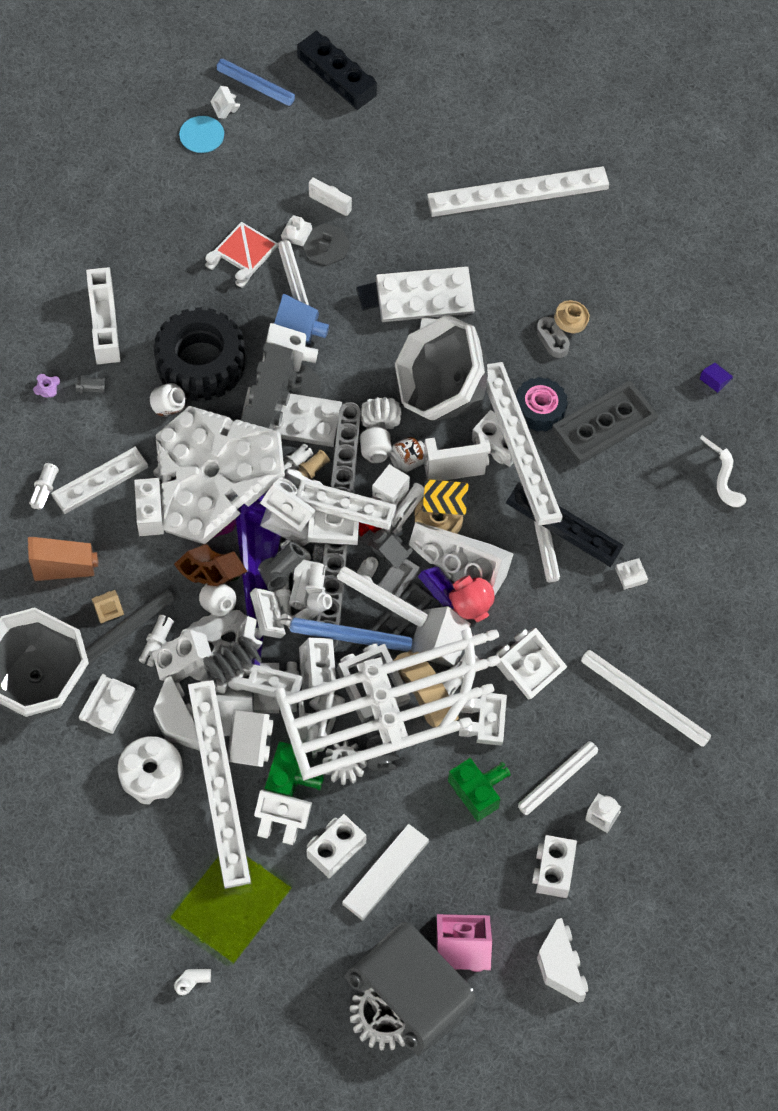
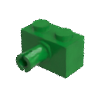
M279 741L264 789L293 797L298 784L321 790L324 774L303 781L292 744Z
M469 758L449 771V784L477 822L499 809L500 797L493 789V786L511 776L508 767L504 769L505 764L503 762L483 773L473 760Z

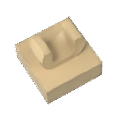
M115 590L92 599L100 623L124 615Z

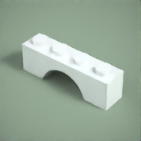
M110 267L86 270L96 363L98 365L120 362Z

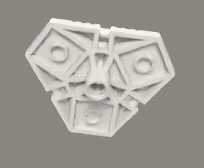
M189 406L156 434L158 474L162 480L160 485L163 530L169 534L205 545L241 514L238 508L244 503L249 507L268 491L277 479L285 476L281 435L278 431L241 420L232 421L227 416H221L220 414ZM235 494H237L238 496L233 501H231L230 499Z

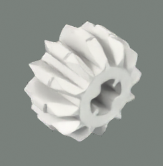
M377 397L376 399H369L362 404L361 421L363 426L367 428L370 426H380L383 429H393L394 426L400 424L401 407L395 399Z
M347 740L344 741L341 747L338 743L333 744L334 750L327 748V757L323 758V763L360 752L357 751L358 745L355 743L348 747ZM367 761L326 773V775H332L331 781L333 783L341 778L343 786L346 784V779H349L354 784L356 776L362 777L364 775L363 768L367 766Z

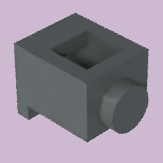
M384 529L377 531L373 536V540L368 544L385 564L396 569L413 552L410 547L401 544L403 541L393 532L389 534Z

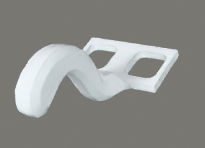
M702 435L700 439L721 454L722 467L717 479V491L720 498L729 506L738 508L743 506L747 500L745 495L731 491L727 485L733 468L731 453L727 448L722 450Z

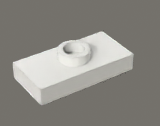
M315 178L310 180L309 197L345 216L351 212L352 197L340 192L336 187L329 186Z
M257 588L253 589L250 595L260 634L281 639L286 633L284 625L280 623L282 619L280 618L281 614L275 592Z

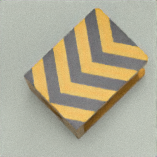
M425 479L423 512L465 515L468 483Z

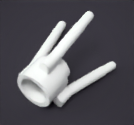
M335 691L329 692L325 709L331 708ZM300 701L298 702L299 715L303 717L305 716L304 702ZM336 717L331 718L328 725L327 719L321 721L320 726H311L308 731L307 726L302 727L301 741L308 742L330 735ZM327 746L314 750V752H322Z

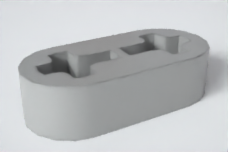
M541 318L537 323L536 332L551 356L555 358L565 357L569 352L570 346L567 336L556 324L554 318ZM546 325L547 328L552 327L551 334L547 329L543 330V326ZM555 341L559 346L563 345V349L555 347Z

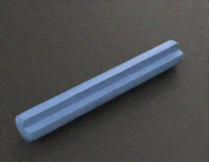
M220 59L216 65L217 71L288 106H291L295 100L293 93L225 59Z

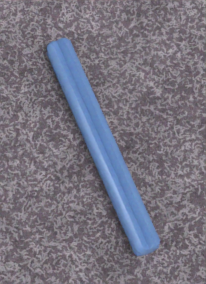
M295 617L290 622V631L293 633L364 645L377 644L380 646L385 644L388 649L406 652L411 650L412 638Z

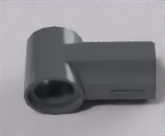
M290 541L274 558H268L258 566V571L268 590L277 591L285 587L288 583L287 576L305 559V552L296 543Z

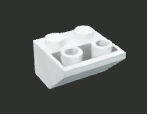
M233 710L227 754L229 762L263 767L264 761L268 762L270 747L266 746L267 735L271 736L273 720L269 719L270 714Z

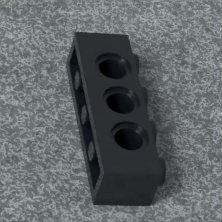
M316 30L297 44V58L356 110H359L377 96V82L374 77L366 74L358 63L351 61L343 50L338 49L331 43L328 37L323 36Z

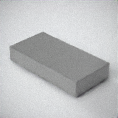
M405 559L397 569L390 567L378 586L400 598L420 571V567Z

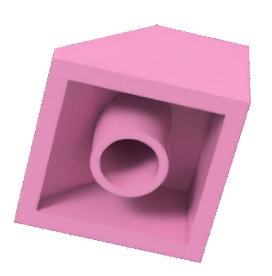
M437 914L436 950L455 970L464 969L474 972L491 970L492 935L490 916Z

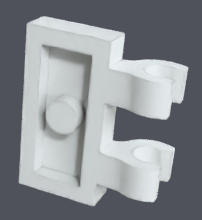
M490 693L482 695L480 699L475 698L467 701L461 712H479L478 722H472L470 727L459 729V736H477L476 743L502 746L507 695Z
M262 789L259 793L254 814L255 817L262 818L257 836L268 838L274 821L287 825L283 843L293 845L297 838L298 828L305 829L307 826L312 802Z

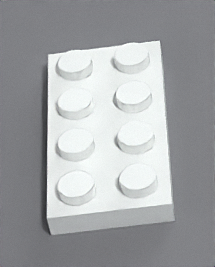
M468 267L378 274L375 277L382 322L422 319V317L433 318L448 315L473 314L475 311Z
M248 387L242 416L245 410V406L251 407V404H249V395L251 387ZM290 394L287 406L283 405L281 410L283 412L281 424L276 426L274 430L279 432L281 439L334 447L339 409L342 406V402Z

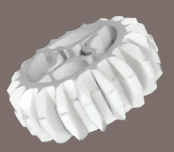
M371 987L365 992L359 991L361 996H353L352 1000L356 1004L350 1006V1012L354 1013V1015L350 1016V1022L358 1023L353 1027L354 1033L362 1032L360 1035L362 1042L370 1037L369 1047H373L377 1041L380 1042V1050H384L385 1043H389L390 1049L394 1050L395 1041H398L402 1047L405 1046L403 1032L407 1025L400 1021L401 1019L377 996L378 994ZM367 1003L372 1005V1009L376 1013L370 1024L367 1023L363 1013ZM382 1009L384 1011H388L390 1009L391 1016L386 1014L381 1017ZM383 1026H390L394 1030L397 1029L393 1032L377 1031Z

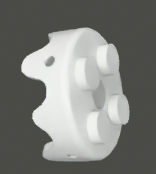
M148 736L133 741L124 749L118 761L117 770L124 791L143 804H151L153 800L159 798H169L183 781L184 771L181 755L172 743L163 738ZM148 762L157 764V769L152 773H147L143 770L144 765Z

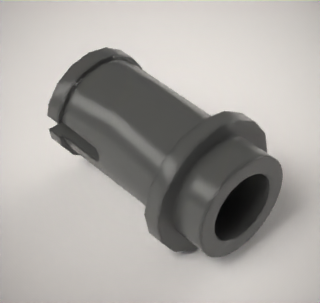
M81 375V378H76V392H80L82 395L83 392L105 394V378H84Z

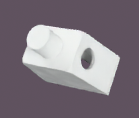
M270 323L266 343L293 349L294 372H299L302 361L316 363L318 349L305 347V333ZM263 353L262 362L264 363V361H265V356H264V353Z

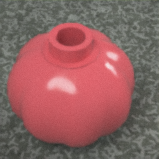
M467 575L452 584L454 589L449 593V599L454 607L453 611L465 620L474 619L476 622H480L489 616L487 611L494 603L495 595L493 587L488 581L480 577L471 578L470 575Z

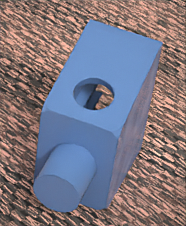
M283 294L274 324L305 333V344L310 345L313 335L326 338L329 324L317 321L319 316L317 309Z

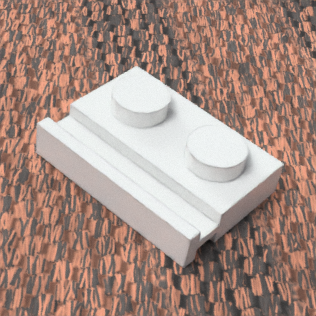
M102 674L81 711L79 719L113 734L136 689Z

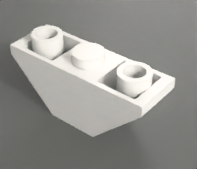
M171 676L166 677L153 709L155 720L165 740L200 751L196 726L192 719L194 718L192 707L189 703L185 705L182 699L185 695L180 683H174Z
M560 918L556 920L539 950L537 960L544 983L579 1003L584 1001L585 992H588V985L585 977H580L579 974L580 960L577 951H572L570 941H572L570 928L568 925L564 926L563 920Z

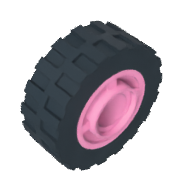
M531 378L527 382H523L516 393L517 401L529 430L546 432L552 429L553 424L562 420L565 416L568 405L567 394L564 393V389L557 382H553L549 378Z

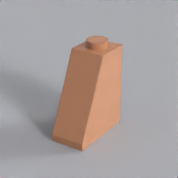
M28 537L29 563L35 581L94 576V567H98V554L92 551L91 543Z

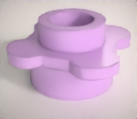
M38 375L37 385L33 388L34 393L46 398L56 396L57 385L60 384V379L57 376Z

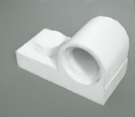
M279 478L273 483L260 504L301 532L316 510L295 496L298 490L292 482Z

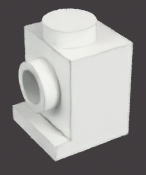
M598 793L587 811L585 820L608 833L621 812V806L618 805L614 798Z

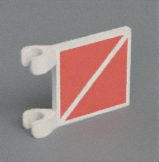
M241 222L214 251L206 255L205 260L207 263L205 266L213 270L221 258L241 269L235 275L237 279L235 284L243 288L253 273L275 251L278 243Z

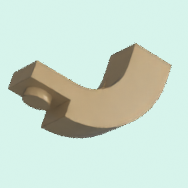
M409 650L408 652L399 654L393 661L414 654ZM427 661L398 670L401 679L405 683L436 674ZM442 683L413 692L419 705L449 696ZM451 706L424 715L427 723L433 728L438 727Z

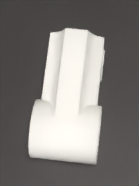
M303 560L295 568L294 585L289 600L290 606L298 610L308 607L307 599L309 594L305 587L309 583L310 565L312 563H322Z

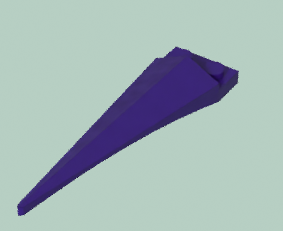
M268 491L249 507L244 503L238 508L241 514L236 517L240 560L248 571L242 575L247 616L256 620L250 592L255 588L270 591L258 571V566L264 560L274 558L277 555L281 538L280 535L260 526L266 507L260 504ZM263 636L260 639L256 638L257 640L263 642ZM262 645L259 649H257L260 658L262 652ZM253 658L252 663L260 666V663Z

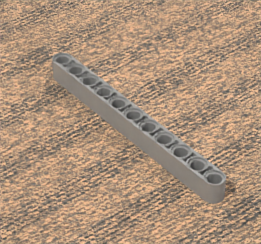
M352 402L343 404L339 409L331 482L332 488L354 493L361 424L360 408ZM347 416H353L354 418L348 419V418H345V417H347ZM344 437H351L352 439H350V440H345V439H343V438H344ZM342 458H349L350 460H349V461H342L341 459H342ZM340 479H346V480H348V481L342 483V482H339L338 480H340ZM325 543L323 565L327 566L325 570L323 587L325 588V593L329 594L332 598V605L327 610L334 611L335 614L326 615L324 614L325 611L317 615V621L340 625L344 583L338 580L337 575L341 568L346 566L348 544H340L342 545L341 547L334 548L331 546L333 545L332 543ZM338 566L339 569L331 570L329 567ZM329 588L337 589V591L334 593H330L326 590ZM333 639L334 648L337 646L339 640Z

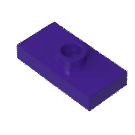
M438 566L422 571L418 577L430 590L433 597L443 607L448 606L453 610L454 607L449 599V593L454 589L452 582Z

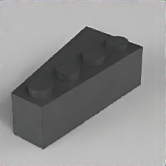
M265 342L263 348L265 361L264 363L259 361L256 377L257 386L252 385L249 395L251 407L245 406L241 421L274 430L276 426L281 424L283 417L281 410L283 405L287 406L290 398L288 390L290 385H295L297 372H294L293 349Z

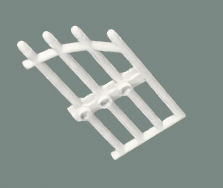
M471 628L461 631L462 640L383 664L381 657L373 658L357 664L358 673L289 695H286L284 688L276 689L274 693L303 781L459 731L461 728L470 727L472 725L470 717L455 721L466 702L494 692L493 684H486L480 688L471 689L475 673L500 663L498 655L476 661L474 646L486 643V641L495 640L499 637L498 631L490 630L486 633L472 636ZM465 649L466 665L391 688L387 676L388 673ZM464 676L460 693L405 711H399L396 697ZM362 682L367 696L294 719L290 708L291 704ZM451 706L438 727L408 736L404 721ZM371 707L375 720L302 743L298 732L299 728L361 708ZM379 730L383 742L382 745L310 768L305 753Z

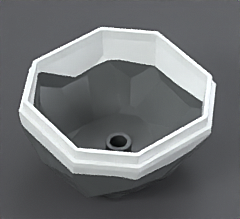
M450 315L443 316L409 334L395 362L402 404H404L405 408L429 420L440 421L458 417L483 402L484 393L488 387L487 358L475 327Z
M37 608L1 616L0 707L30 719H38L58 711L89 664L80 630ZM34 674L40 675L38 679H32Z

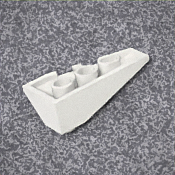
M415 522L409 542L411 548L430 564L438 566L449 580L451 579L456 582L467 575H470L471 578L480 577L491 584L494 595H496L505 580L513 557V553L492 544L420 522Z

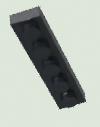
M518 482L507 499L506 504L536 522L522 483ZM558 505L562 514L561 522L542 526L611 567L624 545Z

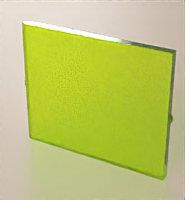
M218 856L170 918L199 938L201 943L207 944L234 964L292 888L264 869L261 864H257L246 856L251 884L225 889Z

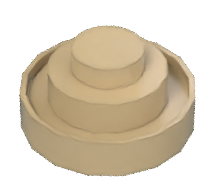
M569 300L559 304L555 311L554 319L559 328L565 332L579 333L586 328L590 315L584 305L577 301Z

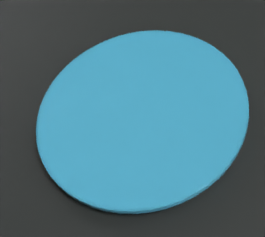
M196 116L190 118L182 125L179 136L181 143L188 150L206 153L220 146L224 139V129L220 122L212 117Z

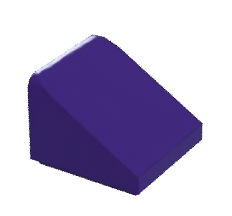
M716 363L706 367L700 376V380L717 393L733 378L731 374Z

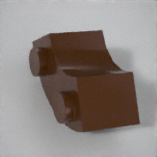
M207 544L187 551L174 563L179 572L190 581L210 586L221 585L248 572L234 551L225 555L218 554L212 551Z

